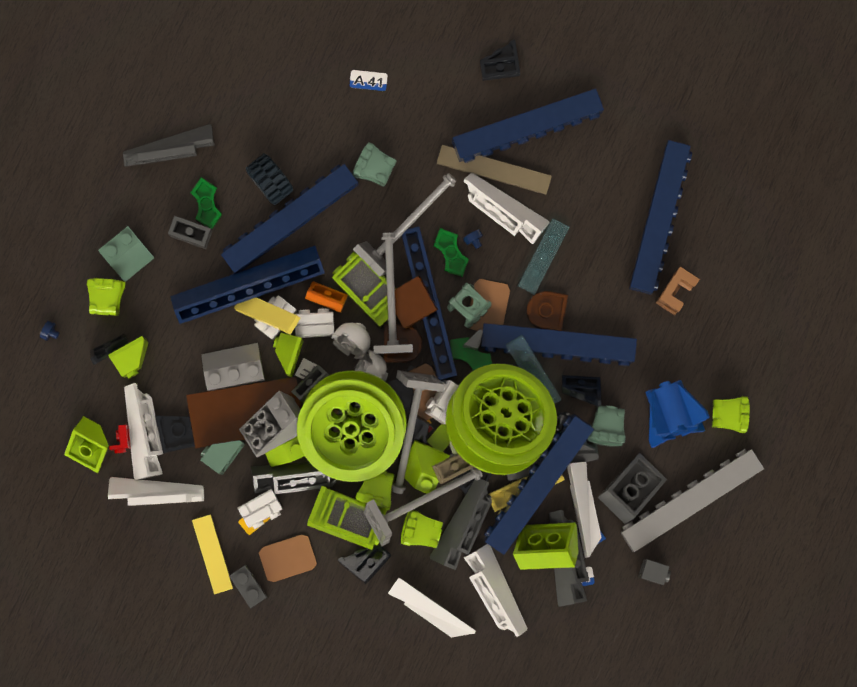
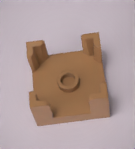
M679 267L656 304L676 315L684 303L673 296L676 295L681 286L690 291L700 279Z

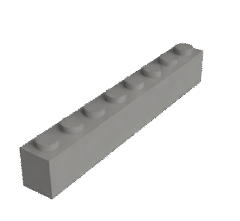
M746 449L741 450L735 454L737 458L733 461L727 459L719 465L721 468L714 472L712 469L703 475L704 479L700 482L696 479L688 484L687 487L689 489L683 493L681 490L671 495L672 500L667 503L663 500L655 506L656 510L649 513V511H646L638 516L640 520L633 524L631 521L622 527L624 530L620 533L632 552L639 550L762 471L764 468L752 449L748 451Z

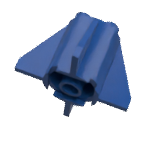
M681 380L672 384L670 381L659 384L660 388L645 392L650 404L649 443L651 448L668 440L676 439L675 436L678 435L685 436L689 433L705 431L702 422L710 418L708 411L684 388Z

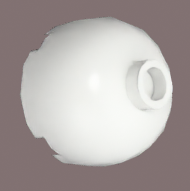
M344 323L338 327L331 339L334 338L333 344L341 352L348 356L352 353L356 355L354 357L356 359H362L370 347L369 333L361 323Z
M368 350L369 354L366 353L359 360L355 371L366 372L386 381L388 373L386 372L385 360L380 355Z

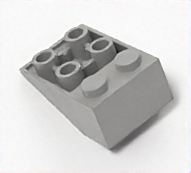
M278 391L239 429L256 457L297 436V421L301 409L292 396Z

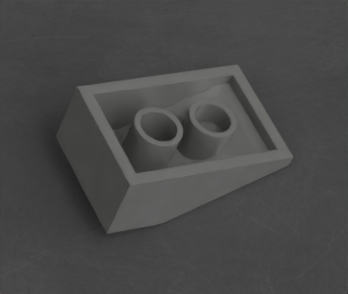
M639 453L604 489L598 498L626 524L639 514L667 479Z

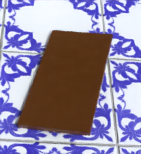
M291 377L186 395L195 448L245 440L239 429L278 391L292 396L301 409V401L291 392L298 385L297 378Z

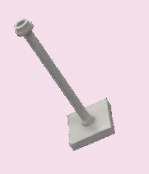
M450 173L443 176L444 181L393 232L394 236H396L393 243L449 186H455L456 179ZM367 241L359 243L353 248L379 277L386 275V260L382 256L385 253V242L377 250Z
M383 233V237H381V240H385L389 341H387V345L374 346V354L413 352V344L399 345V340H397L393 240L396 239V236H394V233Z
M398 370L396 378L406 387L415 389L396 483L392 484L391 487L392 492L403 494L406 490V486L403 483L422 391L444 392L445 384L434 375Z
M474 467L470 469L471 472L386 515L381 513L374 499L367 502L364 514L381 546L388 544L392 536L388 526L389 521L472 479L480 480V477L483 476L481 470Z

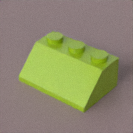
M576 522L525 525L518 535L513 552L520 570L575 567L578 556Z

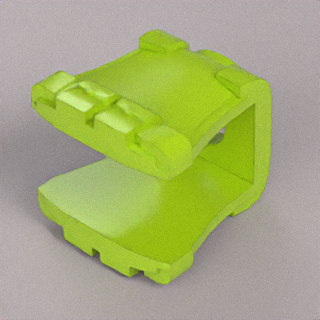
M88 279L89 313L118 316L125 282L114 279Z
M742 396L729 400H713L712 427L746 433L750 414L748 397Z
M384 471L376 477L364 480L363 485L357 492L356 500L367 504V502L374 499L378 508L390 510L391 487L394 474Z
M409 511L405 517L401 532V544L437 548L443 522L428 518L418 511Z

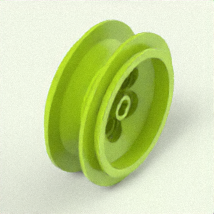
M490 364L474 370L464 378L449 400L445 422L447 434L454 449L467 463L487 473L507 475L528 468L547 449L556 431L557 414L549 391L534 375L517 366ZM503 395H504V396H507L508 399H509V401H508V400H505V399L503 398ZM485 401H489L492 406L487 405ZM518 408H521L524 413H521ZM483 419H487L490 424L485 423ZM516 426H519L522 431H519ZM498 431L503 432L505 436H501Z
M362 371L334 373L318 382L304 401L297 421L299 445L307 460L321 473L336 480L347 482L368 480L387 470L398 457L406 433V413L398 394L381 378ZM357 402L360 407L354 408L351 403ZM333 409H340L342 414H335ZM373 414L376 419L370 420L366 415ZM331 427H337L340 432H333ZM370 432L373 437L367 438L364 436V433ZM346 439H353L355 444H348Z

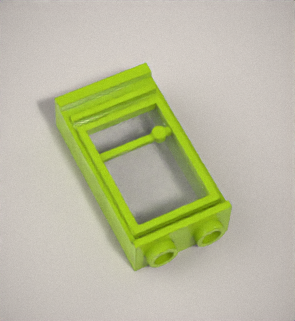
M353 252L346 259L348 262L343 267L340 265L333 271L334 276L332 279L381 328L388 320L387 279L384 275L379 277L358 254Z
M321 486L307 526L371 550L374 545L378 546L379 540L364 514L366 503ZM379 508L381 513L386 515L387 510Z

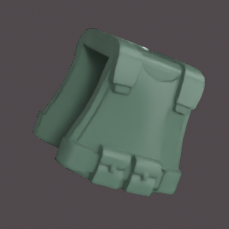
M368 142L360 154L352 175L357 179H365L380 186H385L397 161L381 152L374 144Z
M465 283L455 297L448 301L450 304L447 306V309L450 313L454 309L460 312L466 318L464 326L471 328L474 323L476 324L487 313L492 304L476 292L472 284ZM467 296L473 299V305L470 307H465L462 304V301Z
M597 406L593 423L594 430L587 441L610 447L622 446L626 438L624 432L625 409H618V407Z

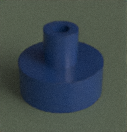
M478 229L464 237L463 240L467 246L473 244L475 249L482 246L479 239L483 237V234Z
M47 321L42 328L40 338L46 341L50 337L57 339L60 332L54 330L56 324Z

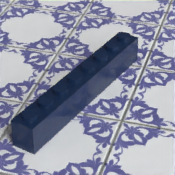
M593 89L452 138V144L459 162L464 161V163L475 160V157L478 155L486 157L493 154V151L499 148L500 151L511 148V144L518 142V145L528 142L529 138L535 136L536 139L542 138L547 135L546 132L553 130L556 133L564 130V126L570 124L572 127L583 123L582 120L597 119L604 109L597 89Z
M670 140L666 143L629 287L631 290L651 295L653 291L658 289L660 280L657 279L658 272L661 273L663 270L664 261H661L662 256L667 253L669 243H666L667 236H671L673 231L672 217L676 218L678 206H675L676 201L681 199L683 188H680L681 182L686 180L688 170H685L686 162L690 163L692 157L691 146Z
M346 165L335 166L330 171L331 174L326 178L324 176L320 177L315 182L316 185L311 189L307 187L300 192L301 196L299 198L286 202L284 209L271 213L269 215L270 219L265 223L263 221L259 222L253 227L255 230L250 234L246 232L238 238L239 242L235 245L229 244L226 246L221 256L233 272L238 273L244 270L357 187L358 181Z
M420 227L407 229L401 237L412 279L417 276L422 278L438 308L437 311L422 319L436 375L440 381L457 377Z
M316 246L170 297L179 324L319 276L325 272Z
M484 323L481 348H485L486 352H496V349L504 350L505 354H515V351L523 352L524 356H534V353L542 354L544 358H553L554 355L561 356L563 360H572L573 357H577L582 362H592V359H596L602 364H611V361H616L618 365L630 366V363L635 362L637 339Z
M573 413L572 416H567L562 424L564 426L563 429L554 434L553 443L540 455L541 459L538 464L534 463L529 470L530 475L527 479L523 478L517 487L519 489L518 492L509 497L506 502L508 506L504 511H499L495 517L497 521L493 527L490 525L484 533L485 542L503 555H505L593 432V426Z

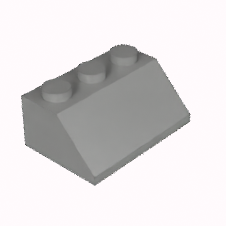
M258 343L201 354L207 391L265 381Z

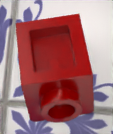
M118 425L119 430H116L117 442L120 441V445L109 446V450H114L115 454L126 453V449H131L128 425Z

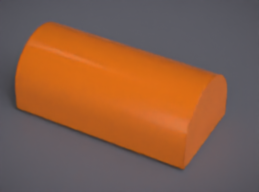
M312 281L305 299L341 313L348 295Z

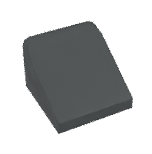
M479 329L463 347L475 351L478 350L483 331Z

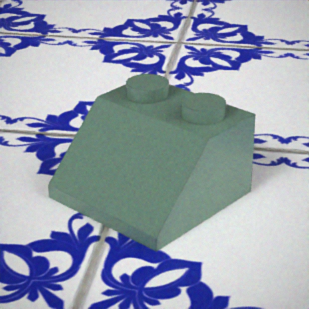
M128 226L98 250L124 282L128 281L154 259L153 255Z
M238 440L212 444L210 447L206 446L201 453V461L218 474L223 475L245 444Z

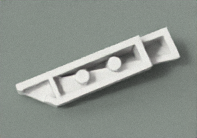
M470 173L464 179V183L468 185L470 192L468 194L469 202L515 236L520 232L530 243L534 244L550 222L474 173Z
M111 477L109 479L108 499L128 498V506L204 501V487L202 485Z
M401 578L397 579L388 592L391 596L404 601V605L451 638L475 634L476 630Z

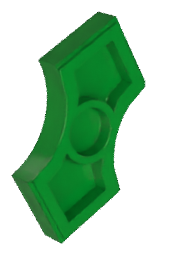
M201 177L191 191V194L197 199L199 207L195 219L212 230L222 216L214 203L217 187Z
M440 228L433 247L439 249L445 258L444 271L463 277L469 259L462 255L458 249V234Z
M469 337L450 340L453 359L466 362L471 367L472 372L480 367L492 364L490 353H482L463 347L469 340Z

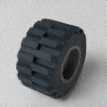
M263 153L246 167L247 174L270 203L276 205L293 192V187L289 180L267 154Z

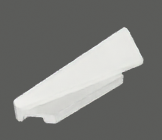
M133 383L125 386L124 391L134 479L139 480L163 474L157 455L163 454L152 397L147 393L143 394L137 389V384Z
M586 462L570 463L567 467L571 483L570 489L584 556L588 558L602 537L590 481H587Z
M486 544L465 556V561L475 573L469 578L497 627L502 630L509 629L513 631L516 637L527 631V626L491 546Z

